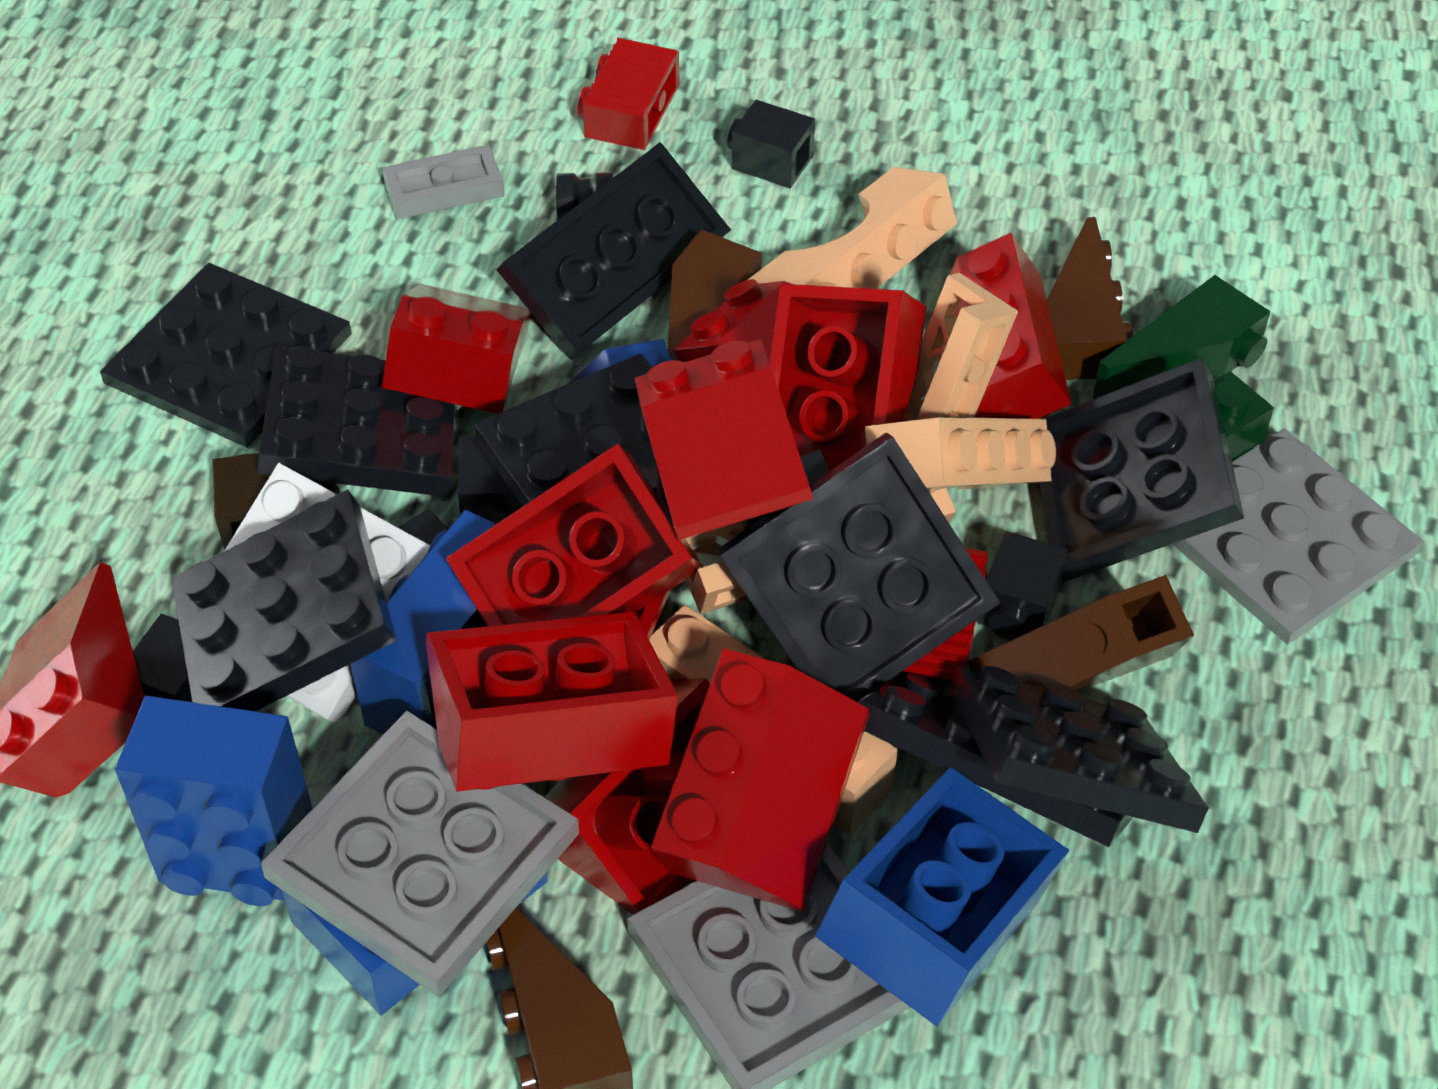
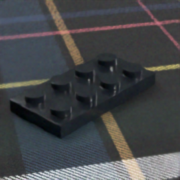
M659 142L506 259L496 270L565 355L573 360L672 279V264L701 229L720 237H724L731 229L664 145Z
M912 673L908 674L907 677L900 675L859 701L861 705L867 707L870 711L865 732L942 769L948 770L952 767L976 785L1104 846L1110 847L1133 819L1131 816L996 783L954 699L943 695L945 688L931 678Z

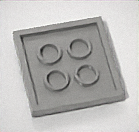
M1284 428L1232 462L1244 519L1172 544L1288 645L1417 555L1424 541Z
M406 710L261 862L265 879L440 997L579 835V825L576 817L524 784L499 786L488 790L476 789L456 792L439 747L437 729Z
M826 844L804 912L696 881L627 918L629 935L732 1089H771L910 1008L815 937L843 879L849 874L828 844Z

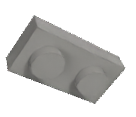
M489 145L382 167L384 183L397 220L505 196L503 178Z

